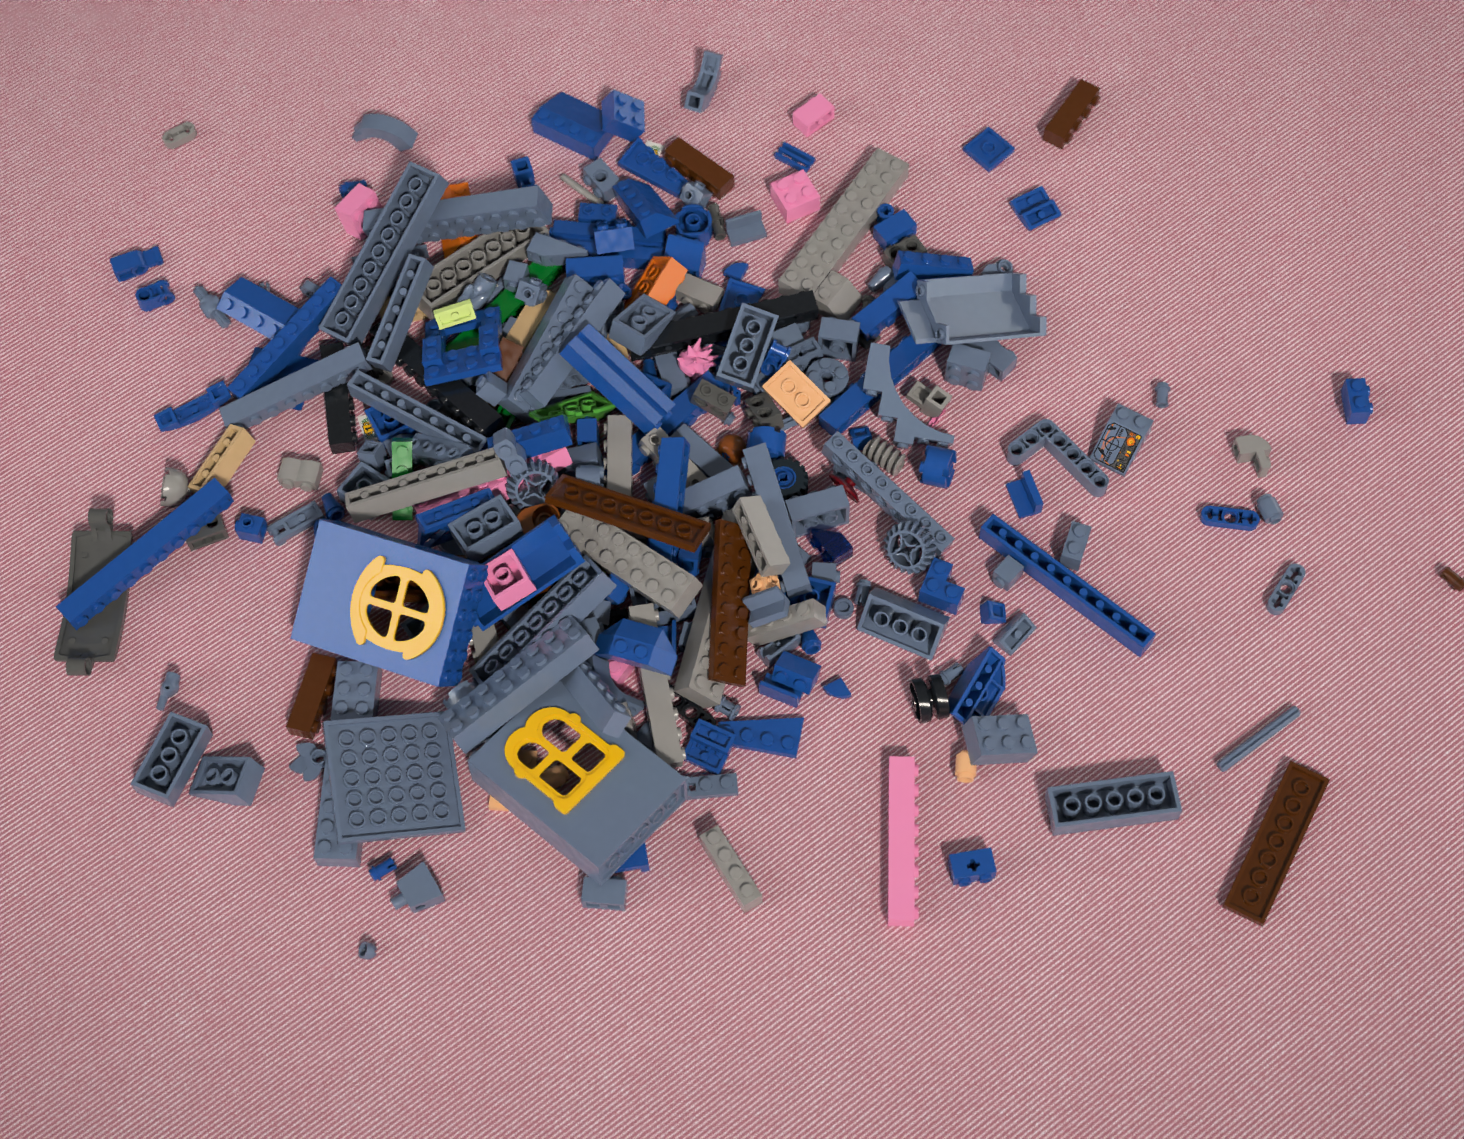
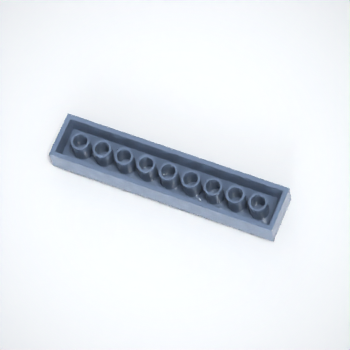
M409 161L318 329L349 346L357 342L362 344L401 273L408 255L413 251L449 184L440 174Z
M539 185L441 199L416 244L551 225L553 204ZM384 208L364 211L362 231L367 236L371 233Z
M357 661L337 662L330 721L378 716L383 672L381 668ZM326 757L313 858L318 866L360 867L363 843L337 845Z

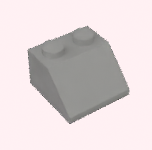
M833 270L814 293L819 314L824 317H835L841 320H849L863 299V296L848 278Z

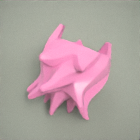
M701 338L694 345H688V349L682 351L679 354V358H677L680 370L687 376L692 377L691 382L696 381L708 370L710 371V367L716 366L713 361L719 357V355H709L712 351L710 349L713 346L712 344L700 349Z

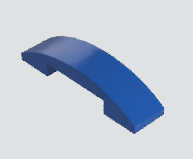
M222 380L206 389V394L175 410L169 407L153 415L160 431H171L192 424L224 405L231 398L225 382Z

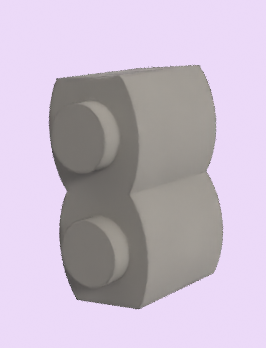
M285 457L282 459L277 480L286 489L300 487L303 491L311 492L312 490H318L324 469L321 463L317 461Z

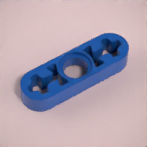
M1205 506L1201 511L1200 521L1206 526L1253 531L1257 528L1260 517L1251 510ZM1207 513H1211L1212 519L1208 518ZM1227 514L1233 515L1235 521L1228 522L1224 516ZM1247 518H1251L1252 524L1248 523Z

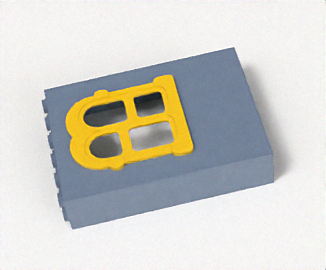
M561 681L557 682L511 720L502 725L493 737H489L484 742V745L478 751H474L467 760L472 780L600 886L688 799L687 779L625 730H623L619 738L602 733ZM556 719L565 722L580 734V738L567 751H560L542 734L543 726L548 721ZM527 743H536L548 752V755L534 769H529L518 759L519 749ZM587 743H591L605 754V758L589 772L572 760V757ZM556 760L560 761L581 778V781L565 796L561 795L540 778L541 773Z

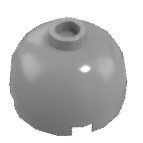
M165 467L164 471L168 472V474L163 476L161 498L165 499L160 502V506L175 507L181 505L187 495H191V490L187 487L189 485L188 477L179 469Z

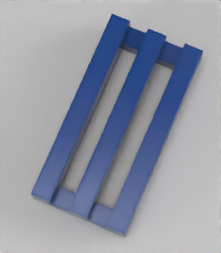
M786 142L774 154L775 159L798 171L804 169L805 173L808 172L815 162V157Z

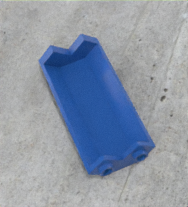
M555 515L483 563L487 564L508 550L513 549L537 590L501 611L491 598L485 585H483V597L478 605V616L473 624L474 627L479 626L482 631L486 630L585 562L581 552L572 542L566 529Z

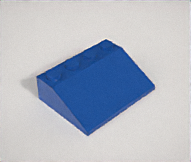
M560 92L543 104L531 119L534 133L593 161L597 160L614 136L602 131V110L564 92Z

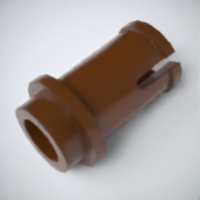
M1447 567L1440 575L1441 578L1454 587V591L1458 590L1460 592L1464 588V577L1461 578L1450 567Z

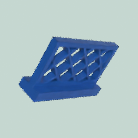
M490 488L416 514V521L419 524L417 544L432 548L453 540L447 524L493 499L495 496Z

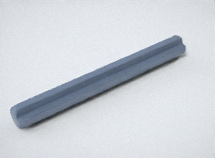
M1296 706L1289 708L1220 759L1216 764L1222 772L1228 770L1298 718L1301 714L1300 710Z

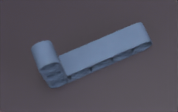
M1049 419L1040 420L1009 444L1006 456L1009 464L1014 466L1020 465L1044 447L1092 496L1102 497L1106 494L1109 483L1108 476L1053 421Z

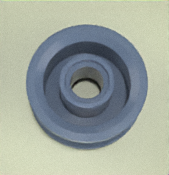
M822 358L809 366L806 376L831 400L830 403L838 395L846 392L849 374L846 367L840 361L832 358Z

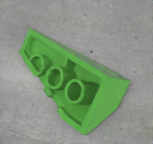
M591 391L531 411L529 416L539 422L560 415H567L569 423H577V419H583L584 417L597 418V421L606 418L616 406L607 398Z

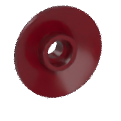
M834 474L829 475L836 486L843 485L846 495L856 503L859 502L858 495L853 488L856 484L849 477L843 479Z

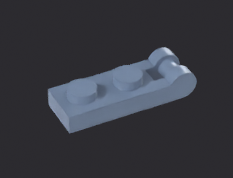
M314 500L267 527V531L270 536L274 537L273 541L276 546H281L288 539L313 526L318 519L325 518ZM284 528L285 531L280 533L279 531Z
M736 773L697 777L684 776L687 779V800L738 796ZM689 786H695L696 791H690Z

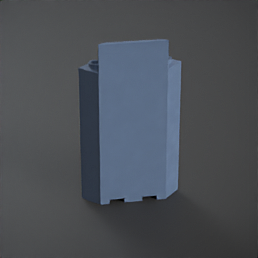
M1009 272L917 280V299L897 301L915 344L940 343L952 345L1046 336L1047 316L1036 314L1037 295L1026 293L1027 274Z

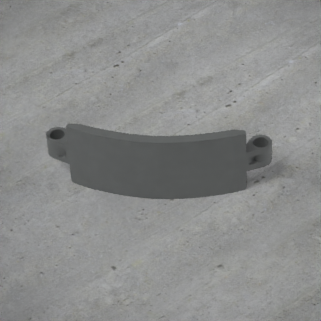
M90 508L88 511V523L91 531H73L66 598L133 544V535L130 531H113L112 509ZM130 588L125 590L118 599L109 603L101 613L96 614L85 626L80 627L78 630L63 616L54 651V660L66 662V673L68 676H90L95 662H114L116 660L124 629Z

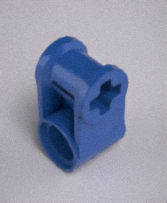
M160 280L138 289L135 296L140 309L148 312L172 303L175 300V296L169 289V282Z
M773 339L762 362L761 372L766 376H773L787 360L792 347H785L777 343L776 339Z

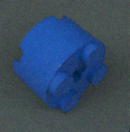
M697 204L682 207V210L675 215L679 220V223L675 224V235H681L688 239H698L701 242H705V246H707L713 234L710 212H707L703 209V206Z
M770 426L754 427L752 432L748 431L746 448L766 442L771 460L774 458L780 460V457L785 459L787 435L782 430H780V433L776 432L775 428Z
M927 445L925 450L926 459L921 461L919 472L922 473L920 483L947 489L954 476L955 469H953V463H956L957 452L947 448Z

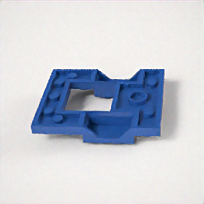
M500 306L475 311L476 319L439 330L436 319L425 322V338L422 341V364L426 386L483 375L488 371L497 372L503 370L499 336H502ZM479 328V345L446 352V335Z

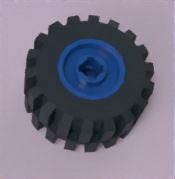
M780 457V460L772 459L784 502L793 496L807 495L808 473L805 472V467L803 465L800 466L798 460L794 462L793 458L790 457L788 459Z

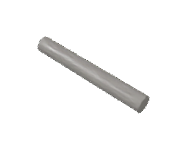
M565 173L561 175L560 180L592 203L606 204Z

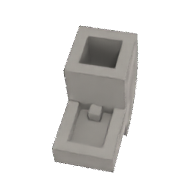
M919 381L915 383L906 395L908 400L921 408V413L929 417H938L953 397L937 385L931 390Z
M1256 435L1235 437L1232 449L1237 464L1253 461L1258 478L1266 477L1271 468L1269 454L1272 448L1270 444L1262 437Z

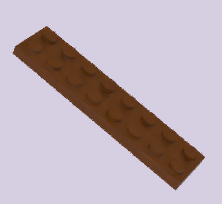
M565 474L560 476L545 495V503L695 553L711 530V523Z
M719 519L715 521L708 680L744 687L746 686L749 609L742 601L744 597L749 596L751 552L739 525Z
M1290 761L1226 897L1223 908L1263 927L1330 779Z

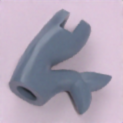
M480 273L473 285L469 284L464 288L457 303L470 299L474 311H479L493 294L497 281L485 273Z

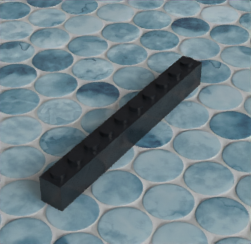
M813 290L783 295L770 300L765 299L753 304L747 303L753 307L778 315L775 329L786 327L793 323L800 324L817 320L819 314ZM741 306L726 308L717 312H708L700 316H690L682 320H672L643 355L639 356L629 350L631 361L688 349V345H694L699 338L702 339L700 346L729 340Z
M381 321L369 330L372 337L370 339L371 343H373ZM406 335L395 362L397 367H402L410 378L413 376L420 387L424 386L432 397L436 396L443 407L448 406L451 413L456 418L459 416L466 427L473 428L474 431L487 438L492 437L494 433L506 427L502 416L462 381L454 380L426 386L422 364V347Z

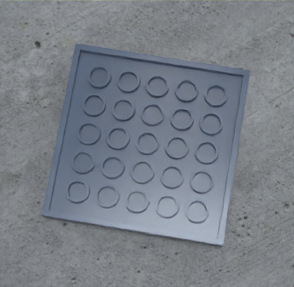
M444 711L323 721L337 845L465 832L466 828L453 739L438 719Z

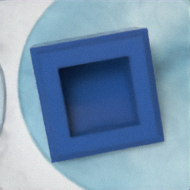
M869 427L849 430L852 444L859 451L863 450L866 444L872 440Z
M988 600L980 605L981 624L1006 623L1005 604Z

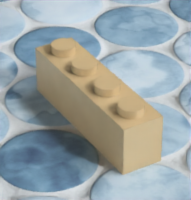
M546 290L547 297L543 303L534 307L525 305L505 338L524 347L523 352H525L553 301L555 293Z
M230 424L187 487L195 494L213 478H216L225 488L256 442L254 438L243 427Z

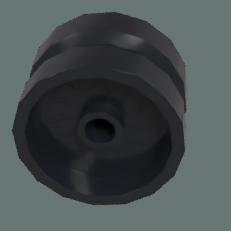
M939 673L927 676L926 683L922 678L909 681L912 705L920 724L931 722L933 714L938 720L949 718V701L944 682Z

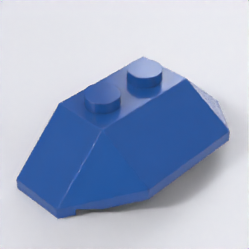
M624 618L598 635L596 646L599 650L593 654L671 677L678 658L663 629Z
M989 646L966 666L948 697L950 714L963 725L972 716H990L1006 688L1005 658L993 647Z

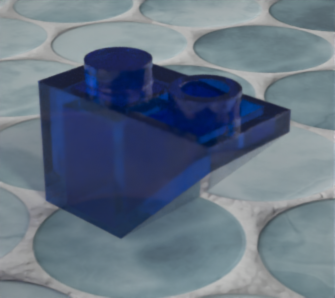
M814 528L810 530L809 542L814 549L819 550L825 563H837L838 566L853 556V546L841 532Z

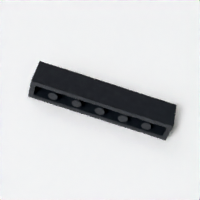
M343 342L320 345L321 359L345 349ZM347 383L333 387L328 392H324L329 446L332 454L356 451L355 443H358L357 432H354V427L357 426L356 417L352 415V410H355L354 399L351 398Z

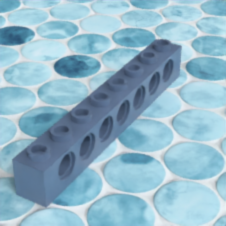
M839 431L824 443L821 453L849 477L897 523L912 520L913 523L919 521L920 527L926 525V532L932 531L929 536L930 538H936L932 543L937 546L936 550H934L936 553L935 558L939 559L950 548L955 538Z

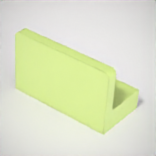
M470 299L433 310L439 330L476 319Z

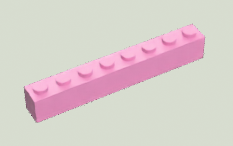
M889 756L887 926L913 927L914 921L919 918V907L915 906V899L919 897V886H915V878L919 876V865H915V857L919 855V845L915 844V837H918L919 824H915V817H918L919 804H915V797H918L919 784H915V777H918L919 765L915 764V757Z

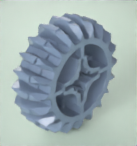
M530 458L529 463H527V470L519 472L516 476L509 473L511 477L506 479L508 483L506 484L507 495L514 505L517 504L519 509L545 503V495L559 479L558 473L555 472L553 466H549L548 462L542 463L538 458L534 463L533 459ZM524 480V483L520 486L521 488L518 490L520 482ZM548 480V483H547L546 488L542 491V487L545 485V482Z
M912 520L901 521L887 531L886 534L888 536L883 540L886 542L883 548L888 550V552L884 556L890 557L888 563L893 562L895 564L894 569L900 567L901 573L907 570L909 575L914 572L918 574L926 570L928 565H931L933 558L936 556L934 550H936L937 546L932 544L936 538H930L929 536L932 531H925L926 525L920 527L919 521L915 523ZM899 536L901 537V539H900V547H898V538H899ZM920 547H922V556H921V559L919 558V555H920L919 549H920Z

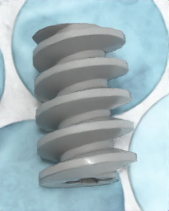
M880 436L875 440H870L864 447L862 454L867 456L869 460L874 459L875 464H880L882 469L886 468V471L892 473V476H897L905 464L906 455L903 454L899 457L900 450L898 449L893 453V445L886 448L887 441L880 444Z

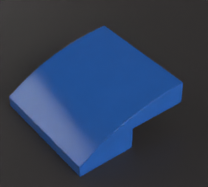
M1043 186L1009 202L1014 213L1028 231L1062 216L1054 199L1050 200Z
M699 718L685 748L686 760L684 761L719 775L728 759L737 735Z

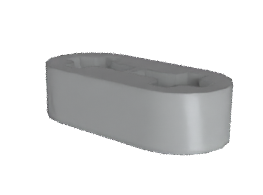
M186 122L166 131L162 139L167 148L174 149L193 140L197 136V132L192 123Z

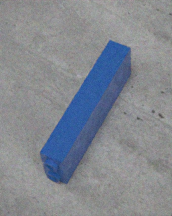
M554 220V225L550 227L549 231L551 238L564 240L568 244L588 250V257L623 255L624 268L645 270L653 256H664L666 246V229L646 239L637 227L632 226L635 249L597 254L593 231V225H596V223Z
M590 323L561 351L560 355L643 433L648 434L653 428L658 429L663 424L661 420L666 421L673 414L671 409L676 404Z

